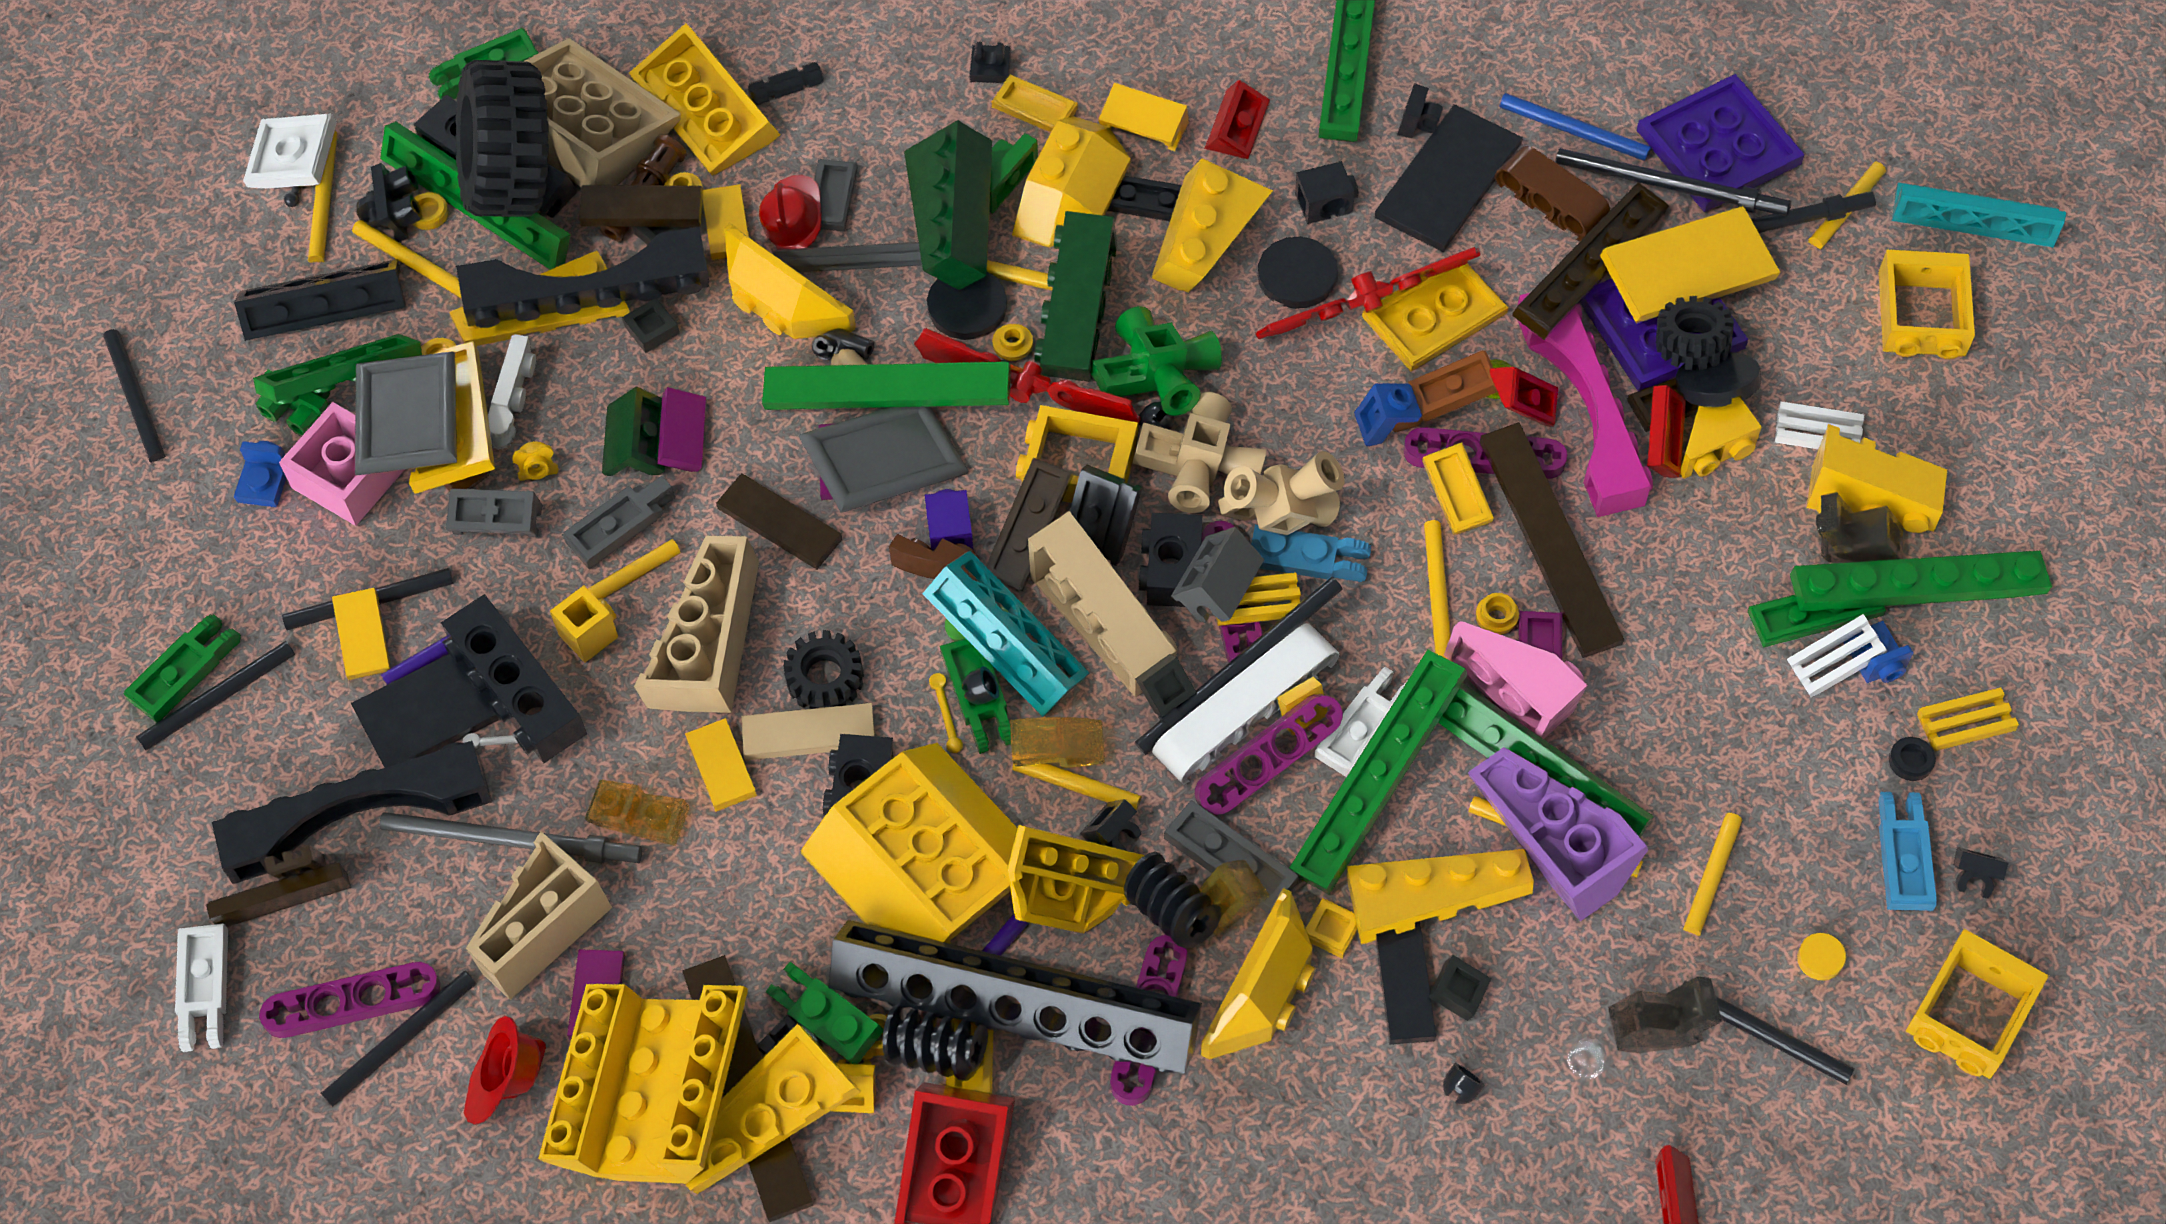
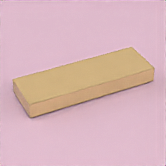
M872 703L741 716L745 760L831 752V749L838 750L840 734L875 736Z

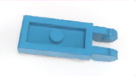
M1255 524L1251 543L1264 558L1259 569L1284 573L1296 572L1297 575L1329 579L1334 577L1358 582L1365 581L1368 570L1361 563H1352L1345 560L1335 563L1336 555L1353 557L1355 559L1369 558L1371 545L1360 539L1344 538L1339 540L1338 537L1295 531L1289 535H1282L1260 530L1259 526Z
M1881 792L1879 796L1881 822L1879 834L1887 910L1933 911L1937 905L1928 821L1924 820L1921 793L1909 792L1905 809L1908 813V820H1896L1895 800L1891 792Z

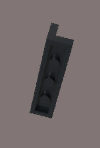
M398 259L239 291L234 304L244 340L247 341L405 308V298L399 279L400 267Z

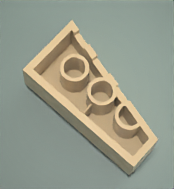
M1068 511L1028 538L1031 580L1128 690L1137 697L1142 693V690L1135 678L1167 655L1171 654L1176 657L1177 646L1166 631L1159 629L1145 607L1136 599L1071 512Z
M705 536L683 582L686 587L678 604L673 603L667 616L669 623L661 640L656 639L649 654L651 661L645 673H640L634 685L647 708L685 712L732 713L759 567V560L747 537Z

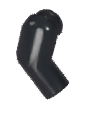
M838 328L816 336L812 341L811 347L813 353L821 360H831L841 349L854 350L863 359L867 360L874 351L875 343L873 340Z

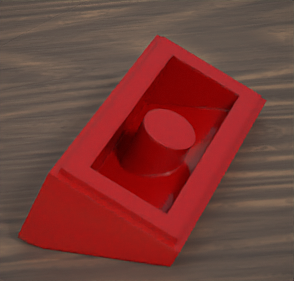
M1236 81L1225 92L1204 149L1249 159L1270 99L1243 81Z
M1516 367L1490 368V376L1506 409L1544 426L1554 427L1558 399L1557 386Z
M1663 1145L1655 1160L1663 1224H1699L1690 1158L1672 1145Z

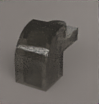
M1838 492L1821 495V513H1818L1816 516V526L1821 536V556L1830 563L1903 559V526L1887 506L1854 513Z
M1700 976L1691 979L1666 994L1638 990L1608 1007L1617 1050L1622 1052L1646 1053L1689 1047L1703 1041L1702 1032L1722 1022L1711 978Z

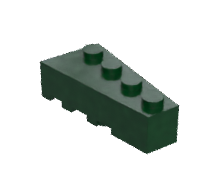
M956 120L905 150L904 156L923 271L960 290L987 276L992 140Z
M1066 211L1064 224H1057L1054 249H1059L1057 263L1050 262L1047 285L1053 287L1051 300L1043 301L1041 324L1046 325L1044 339L1037 338L1034 361L1040 363L1042 368V376L1091 382L1092 360L1096 358L1100 338V329L1096 328L1097 323L1102 324L1106 307V291H1103V285L1110 286L1112 256L1116 257L1118 247L1114 217Z

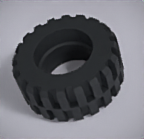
M473 60L462 69V77L459 80V92L457 93L456 166L458 168V186L460 187L463 207L474 216L530 217L537 213L542 206L548 174V108L541 72L530 62Z

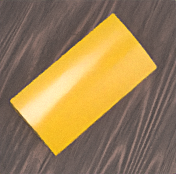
M687 23L629 72L630 76L639 86L681 114L680 121L673 129L712 176L766 147L781 135Z

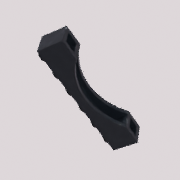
M699 227L659 233L644 249L630 259L607 270L584 276L554 277L536 275L516 269L497 259L456 266L463 310L468 327L476 325L480 328L493 327L499 324L500 321L512 319L531 321L537 319L542 314L548 313L573 314L581 308L597 305L602 308H611L619 305L622 301L634 299L651 301L655 298H660L662 295L677 292L683 295H690L699 292L702 288L709 287L708 269Z
M473 741L465 743L455 742L444 746L440 751L424 756L406 757L400 760L398 764L386 768L364 770L354 778L338 783L317 785L311 791L293 797L283 796L275 798L267 805L255 809L233 811L227 814L225 818L213 821L212 827L222 869L232 884H236L267 874L264 858L274 856L284 862L282 853L290 850L294 851L307 838L330 823L357 812L379 807L409 806L430 809L451 816L492 803L481 759Z

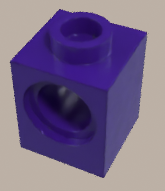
M944 489L934 494H925L931 550L934 551L943 538L955 545L957 543L967 545L974 551L967 490L955 491Z

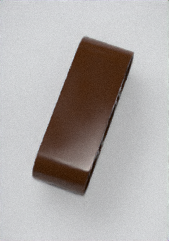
M1531 146L1521 147L1495 173V180L1499 187H1507L1515 193L1514 197L1531 209L1535 207L1547 215L1544 218L1563 231L1567 229L1578 236L1576 238L1577 241H1581L1610 211L1609 203L1603 195Z

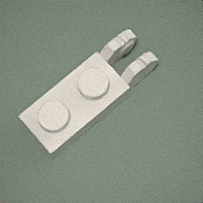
M512 335L488 413L493 449L503 450L511 446L512 438L516 434V428L513 426L514 411L521 412L524 407L526 389L522 388L525 377L532 378L536 366V354L531 353L529 337Z
M1387 667L1382 668L1368 687L1364 686L1345 710L1341 724L1336 731L1317 746L1314 757L1347 777L1406 683L1399 688L1393 699L1388 701L1380 696V694L1388 688L1394 673Z
M225 924L179 928L175 1013L178 1015V1044L182 1052L194 1050V1044L196 1043L194 1017L207 1016L206 1038L210 1048H222L223 1014H226L228 928Z

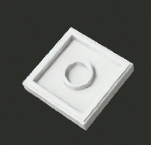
M331 114L261 119L243 180L245 185L251 188L265 189L320 185L337 124Z

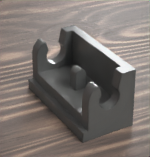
M450 489L446 530L451 531L454 535H463V532L527 534L528 537H538L539 529L536 527V516H541L543 505L534 491Z
M1237 527L1208 535L1171 596L1176 601H1180L1196 619L1203 623H1206L1209 614L1201 606L1209 608L1212 614L1221 622L1230 620L1262 565L1264 558Z

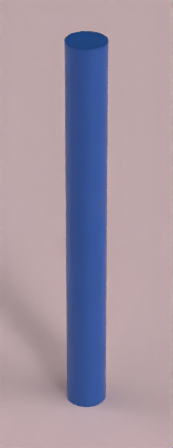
M1507 93L1503 95L1500 102V108L1642 161H1646L1651 151V147Z

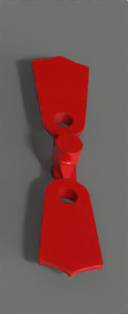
M1472 247L1401 275L1389 283L1376 282L1372 271L1362 273L1351 279L1355 290L1347 300L1345 298L1337 299L1268 324L1255 332L1256 337L1262 339L1267 336L1288 332L1305 325L1307 320L1317 316L1320 317L1321 321L1332 319L1344 313L1342 309L1344 304L1350 310L1364 306L1366 313L1375 311L1383 307L1382 298L1393 294L1394 286H1398L1400 292L1420 285L1422 283L1421 277L1426 276L1430 278L1466 265L1468 260L1479 257L1481 252L1479 248Z
M927 328L922 330L920 336L914 342L923 359L935 363L1002 362L1000 358L990 352H977L968 348L964 343ZM1027 361L1023 369L1010 364V396L1018 402L1027 403L1033 393L1038 394L1046 391L1056 403L1076 412L1132 421L1138 424L1141 420V417L1134 411L1130 399L1092 388L1084 389L1069 380L1051 383V378L1040 375L1042 368L1035 362Z

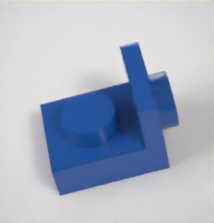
M1374 383L1354 412L1365 446L1382 444L1398 422H1418L1422 416L1410 384Z
M243 441L240 451L245 459V464L234 493L236 502L277 507L286 481V476L279 463L285 456L283 448L269 441H259L257 443Z
M1884 621L1870 626L1885 646L1887 653L1873 657L1868 666L1859 670L1866 683L1881 679L1883 683H1889L1898 679L1906 672V667L1913 655L1909 645L1899 648ZM1861 631L1860 633L1854 635L1853 637L1849 638L1848 640L1844 641L1843 643L1846 644V643H1848L1849 641L1855 639L1856 637H1858V636H1860L1861 634H1863V631ZM1868 643L1850 655L1854 659L1873 646L1871 643Z

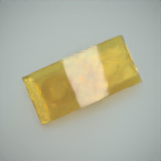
M1040 717L1010 720L1012 761L1015 767L1059 762L1062 769L1105 764L1103 723L1101 720L1075 717Z
M599 780L585 819L587 822L602 828L676 846L690 807L684 799L646 794L639 785Z

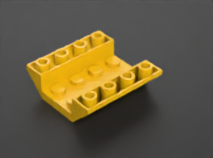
M938 743L902 751L834 804L801 849V854L863 923L950 944V940L1011 891L1008 865L1018 828Z
M586 984L538 1159L545 1163L599 1178L617 1181L687 1184L705 1166L748 989L745 986L704 985L700 1000L643 999L625 984Z

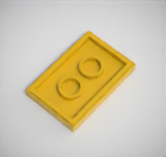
M1467 263L1430 278L1423 276L1421 277L1422 283L1406 291L1400 292L1398 289L1392 295L1381 300L1383 307L1369 313L1363 310L1362 318L1412 372L1507 314L1509 307Z

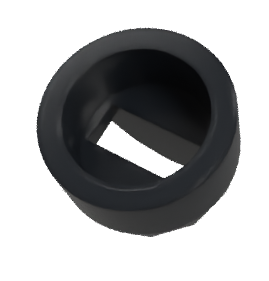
M1153 402L1147 405L1139 414L1141 417L1139 422L1141 428L1143 423L1170 430L1174 423V416L1168 415L1163 411L1161 402Z
M980 667L965 676L962 682V689L968 690L964 697L970 703L976 705L986 704L999 697L997 681L987 667Z
M1457 1063L1453 1064L1443 1080V1090L1447 1097L1453 1089L1459 1093L1455 1102L1457 1104L1472 1102L1485 1086L1476 1075Z

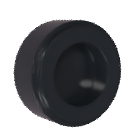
M1905 737L1898 740L1889 753V764L1893 772L1900 778L1908 781H1919L1926 778L1931 773L1936 762L1935 752L1926 741L1917 737Z

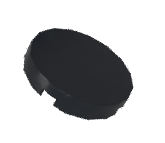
M1302 236L1286 237L1272 243L1262 253L1257 271L1259 286L1264 294L1272 301L1275 300L1278 303H1282L1283 306L1292 309L1310 308L1322 303L1335 287L1338 277L1337 261L1329 248L1317 240Z
M987 272V276L960 290L937 279L930 287L926 299L929 317L936 329L950 338L961 340L976 339L977 336H982L985 333L987 335L995 331L1004 320L1007 311L1005 288L998 278Z
M1728 352V357L1725 361L1720 359L1719 365L1715 367L1708 362L1707 369L1699 370L1698 365H1693L1692 370H1687L1684 363L1676 374L1678 393H1683L1684 400L1689 403L1704 407L1727 406L1732 404L1731 398L1742 396V400H1746L1759 390L1762 381L1761 369L1757 361L1748 355Z

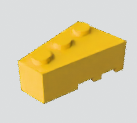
M1201 158L1184 177L1151 278L1174 289L1189 293L1206 276L1273 190Z
M1828 424L1812 465L1807 508L1815 509L1826 517L1847 515L1858 517L1862 522L1869 525H1880L1885 522L1901 525L1906 531L1912 533H1923L1927 530L1934 532L1943 513L1947 469L1901 451L1896 454V457L1876 450L1875 441L1863 438L1858 443L1840 436V428Z

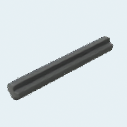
M918 242L781 249L773 252V255L797 272L922 265Z

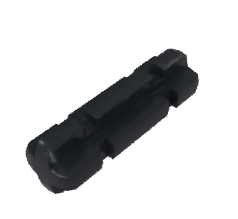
M811 62L802 65L803 70L798 71L796 67L767 77V82H764L763 79L751 82L748 85L750 98L756 105L770 101L769 97L771 96L777 99L804 90V85L808 84L809 88L819 85L823 82L822 70L817 62Z

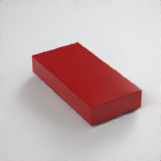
M1667 385L1653 386L1647 466L1663 477L1678 478L1681 473L1686 400Z

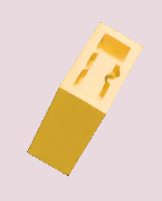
M1887 249L1878 271L1883 352H1896V354L1903 357H1910L1916 354L1938 355L1943 359L1966 356L1975 336L1969 254ZM1895 285L1951 289L1953 329L1897 326Z
M1040 405L1037 419L1029 420L1025 444H1028L1029 448L1027 455L1020 454L1018 458L1016 479H1020L1023 482L1033 457L1041 460L1049 431L1114 443L1115 447L1108 473L1125 479V483H1128L1138 443L1137 422ZM1073 475L1064 496V502L1072 503L1079 476Z
M1963 929L1905 1031L1913 1035L1915 1042L1922 1048L1931 1052L1941 1051L1955 1059L1958 1067L1964 1072L1973 1076L1983 1075L1991 1079L2005 1058L2049 975L1970 931ZM1956 965L2019 1000L1992 1051L1928 1016Z

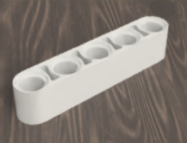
M1309 623L1301 625L1163 734L1153 747V755L1182 784H1187L1190 782L1187 779L1198 769L1201 771L1205 770L1222 756L1220 751L1230 743L1236 745L1254 730L1252 726L1263 717L1268 719L1280 709L1277 697L1313 676L1318 679L1316 674L1326 666L1332 668L1339 658V652Z

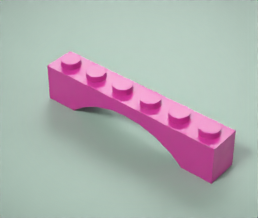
M1529 293L1519 295L1518 305ZM1580 303L1545 340L1518 321L1528 348L1545 357L1560 369L1577 388L1587 406L1593 426L1594 448L1588 462L1583 483L1597 517L1645 506L1649 491L1653 489L1652 475L1647 466H1642L1638 457L1637 439L1632 431H1627L1623 422L1624 410L1619 398H1613L1610 391L1608 370L1604 364H1599L1595 355L1596 344L1593 334L1590 331L1586 332L1582 324Z

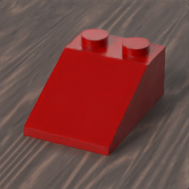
M923 1082L915 1090L894 1224L992 1223L1009 1142L1015 1098Z

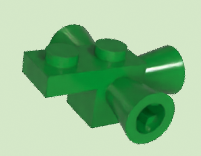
M1138 306L1122 313L1115 324L1117 335L1131 347L1130 354L1092 360L1090 373L1102 392L1119 397L1158 391L1163 411L1168 415L1178 416L1193 409L1200 399L1199 388L1183 374L1184 370L1218 371L1222 363V351L1219 340L1213 331H1208L1183 341L1172 322L1155 325L1151 311L1146 307Z

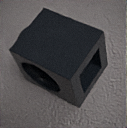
M1342 161L1296 172L1295 196L1307 224L1331 219L1333 214L1339 217L1353 213L1354 199L1358 198V186L1354 176L1347 175Z

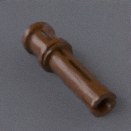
M658 135L654 140L655 147L646 159L640 160L637 164V176L631 185L664 186L677 162H683L686 158L687 153L684 147L670 136ZM600 226V232L604 236L621 243L631 226Z

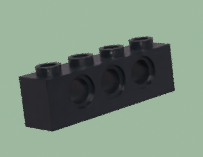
M485 594L441 622L447 635V639L442 641L445 649L456 663L464 660L470 669L465 673L479 693L487 690L492 696L493 700L489 704L503 724L510 720L517 730L513 732V736L527 755L534 751L544 764L587 735L580 714ZM494 647L492 651L486 654H479L485 648ZM518 677L513 683L503 684L508 678ZM542 707L538 713L526 715L530 709Z

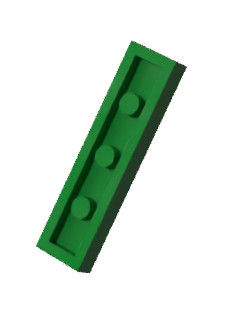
M396 334L253 377L257 394L274 401L276 404L292 403L299 399V395L311 391L315 393L328 392L335 389L337 383L347 380L356 381V364L420 356L422 355L421 345L417 340L402 334Z

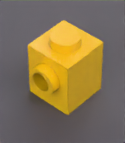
M584 585L550 610L558 635L584 663L618 638L613 622L617 619L614 610L603 598L598 600Z

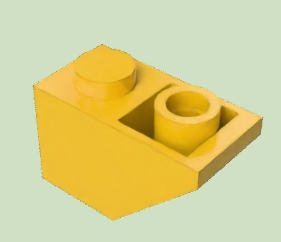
M1740 396L1731 398L1732 404L1727 406L1698 407L1681 466L1680 474L1684 479L1692 475L1693 469L1699 477L1707 476L1715 471L1721 462L1732 457L1736 461L1742 460L1755 450L1762 426Z

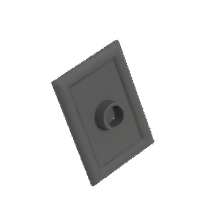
M455 352L356 364V475L457 462Z
M889 407L799 435V439L841 513L968 474L966 465L932 407Z

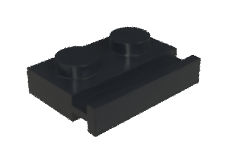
M1087 464L1080 471L1070 512L1103 556L1111 561L1110 564L1117 566L1125 552L1143 487L1127 484L1125 479Z

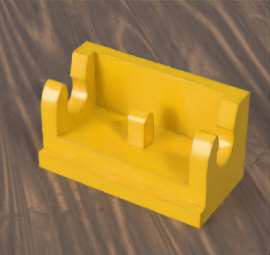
M1117 83L1113 84L1098 119L1100 125L1110 129L1113 126L1163 142L1172 151L1176 150L1189 124L1187 105Z

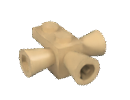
M1212 392L1200 393V399L1196 406L1191 409L1192 413L1189 415L1183 434L1143 423L1132 464L1178 476L1168 493V499L1175 508L1187 513H1199L1208 508L1210 504L1209 485L1213 486L1217 471L1229 475L1234 468L1247 466L1261 474L1267 449L1225 446L1230 424L1226 423L1232 412V406L1225 397Z
M1326 451L1318 452L1300 470L1280 464L1267 468L1264 471V475H1261L1247 466H1238L1226 478L1224 485L1225 497L1218 500L1221 516L1243 521L1257 518L1260 530L1282 535H1289L1309 523L1318 527H1326L1338 515L1340 500L1336 491L1344 486V473L1336 458Z

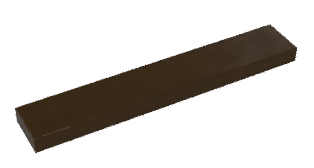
M1638 182L1516 307L1512 316L1545 340L1609 273L1600 256L1604 248L1643 237L1664 215L1669 205Z
M1520 422L1481 435L1479 442L1582 658L1622 645L1624 638Z
M725 955L682 970L692 1000H700L704 985L736 986ZM744 1009L723 1091L725 1095L762 1059ZM790 1137L748 1162L769 1222L814 1206Z

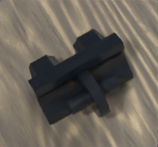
M382 163L376 164L371 167L373 190L368 191L366 196L357 202L356 213L360 220L369 222L373 228H378L381 225L389 227L393 230L394 239L397 242L408 239L407 226L423 219L418 201L412 195L403 198L404 195L419 189L418 180L407 166L389 172Z

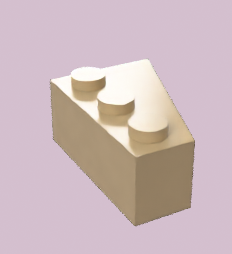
M540 831L535 839L534 844L536 848L524 867L518 866L511 878L514 882L501 902L496 901L466 947L481 973L510 1000L612 908L598 881L542 831Z

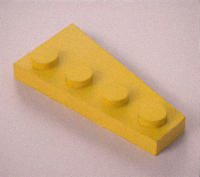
M598 250L539 275L554 277L584 276L607 270V267ZM622 301L619 305L611 308H602L597 305L581 308L573 314L548 313L542 314L537 319L531 321L512 319L500 321L499 324L493 327L480 328L476 325L468 327L463 306L449 312L463 343L474 341L476 346L510 340L514 334L523 335L538 331L544 333L554 331L558 327L577 323L583 325L597 322V319L612 316L618 318L630 313L626 302Z

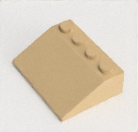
M570 38L523 61L530 62L538 68L545 86V99H547L548 108L547 120L549 122V155L547 163L568 175L569 179L581 188L582 185H617L622 182L635 169L640 160L644 159L655 147L654 140L660 134L667 135L680 121L681 114Z

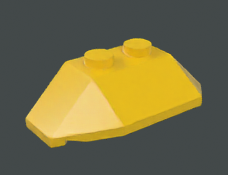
M1075 116L1057 120L1026 179L1012 236L1049 248L1054 246L1057 224H1064L1066 211L1105 215L1131 163L1130 157L1109 127Z
M731 223L724 228L728 276L733 294L732 300L741 310L746 313L753 311L763 318L764 324L773 333L781 335L784 332L793 339L816 337L838 328L849 332L855 330L854 311L835 299L770 253Z
M1018 825L1008 865L1015 919L1084 934L1114 914L1121 903L1125 906L1130 904L1124 896L1126 877L1137 861L1145 855Z
M1282 888L1277 901L1201 1041V1056L1212 1059L1271 1041L1277 1028L1285 1031L1290 1024L1296 1006L1290 1003L1297 990L1303 993L1306 992L1316 971V968L1310 965L1313 948L1291 891Z

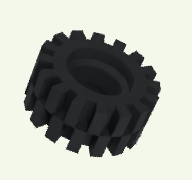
M1690 296L1689 302H1685L1683 297L1676 299L1675 305L1671 302L1667 303L1665 310H1660L1657 322L1656 349L1658 353L1662 352L1661 357L1665 361L1672 358L1671 365L1678 367L1681 362L1685 363V369L1692 370L1693 365H1698L1699 370L1707 369L1708 362L1713 367L1719 365L1720 359L1725 361L1728 357V352L1731 351L1734 318H1731L1730 310H1723L1724 304L1719 301L1711 305V298L1704 297L1703 302L1697 301V296ZM1687 332H1700L1703 334H1691Z
M823 630L822 638L818 639L816 638L815 631L808 633L809 642L807 643L801 637L796 640L797 650L790 647L787 651L788 660H784L783 664L786 684L792 699L796 698L797 704L802 708L807 704L810 709L834 705L845 706L848 698L853 702L857 697L856 690L862 689V677H864L859 650L856 651L855 644L851 640L845 643L844 635L838 632L835 638L832 639L831 633L828 630ZM819 661H832L840 667V675L830 683L816 684L807 677L811 666Z

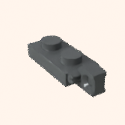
M662 475L645 488L639 485L632 489L629 485L563 532V539L587 568L591 569L656 522V519L664 513L662 507L676 498L673 487Z

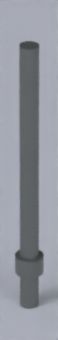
M383 812L380 818L381 830L532 850L536 848L534 841L540 833ZM544 833L565 853L584 856L585 861L605 863V859L639 864L642 858V846L609 842V838L605 836L588 835L587 839Z

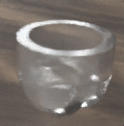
M1592 1037L1577 1040L1571 1046L1567 1057L1569 1069L1578 1077L1585 1079L1599 1076L1607 1060L1605 1046L1599 1040ZM1588 1051L1593 1054L1597 1062H1590Z

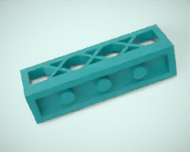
M1899 182L1895 189L1892 221L2047 247H2054L2066 220V212L2059 211L2058 208Z
M971 551L945 566L922 593L1042 717L1049 713L1070 690L1090 674ZM965 567L978 580V582L972 580L970 576L963 570V568ZM995 602L1000 603L1008 612L1003 611ZM1026 633L1031 634L1038 643L1033 642ZM1056 663L1060 664L1071 675V677L1068 678L1062 672V670L1056 665Z

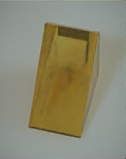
M1245 859L1224 862L1219 865L1199 888L1200 892L1207 893L1212 900L1211 905L1219 904L1221 907V919L1213 932L1215 936L1230 928L1270 897V894Z

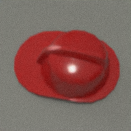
M793 175L780 180L774 185V189L763 198L760 204L759 219L768 239L778 250L808 248L815 242L821 230V193L818 183L809 176Z
M503 1016L494 1023L486 1040L484 1050L470 1076L464 1116L467 1122L474 1125L485 1122L494 1113L502 1099L515 1098L528 1092L539 1074L546 1050V1043L540 1038L518 1032L517 1025L511 1017Z

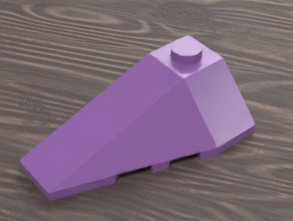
M1505 747L1468 772L1470 778L1523 849H1525L1553 889L1580 921L1619 894L1648 851L1646 844L1620 814L1608 807L1604 809L1585 797L1584 793L1574 787L1570 789L1549 777L1546 771Z

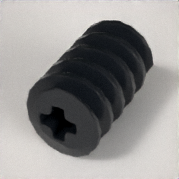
M1155 851L1148 853L1137 861L1126 877L1124 896L1143 915L1148 916L1154 925L1159 926L1165 935L1171 937L1177 946L1190 948L1204 942L1213 934L1219 924L1221 907L1219 904L1211 905L1212 900L1207 893L1200 892L1195 883L1188 882L1185 874L1176 872L1175 866L1170 862H1165L1162 854Z
M895 1005L890 1009L883 1032V1052L889 1064L900 1065L903 1063L909 1069L920 1067L926 1073L937 1071L944 1077L954 1075L961 1081H968L975 1075L987 1048L988 1031L984 1024H979L975 1029L974 1035H971V1024L967 1020H962L955 1032L952 1017H944L939 1028H937V1016L935 1013H927L922 1024H920V1012L918 1009H910L905 1020H903L902 1006Z

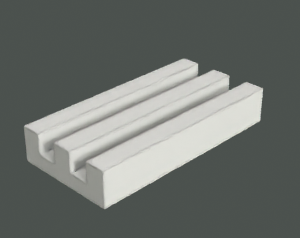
M1781 401L1778 408L1775 443L1819 449L1823 436L1788 431L1785 428L1824 434L1828 424L1839 427L1840 436L1852 438L1851 440L1860 443L1863 433L1864 414Z
M1863 614L1789 657L1787 661L1809 696L1813 697L1868 666L1873 657L1887 653V650ZM1863 631V634H1861L1860 636L1849 641L1848 643L1832 651L1826 656L1820 658L1814 663L1808 665L1807 667L1802 668V665L1807 664L1813 659L1819 657L1825 652L1831 650L1832 648L1836 647L1842 642L1848 640L1849 638ZM1871 643L1873 646L1871 649L1818 680L1811 682L1809 679L1866 644Z

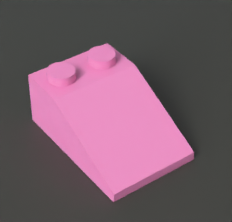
M1463 621L1454 626L1444 653L1448 660L1466 668V678L1495 706L1542 739H1545L1574 712L1587 687L1579 669L1569 661L1563 662L1556 654Z

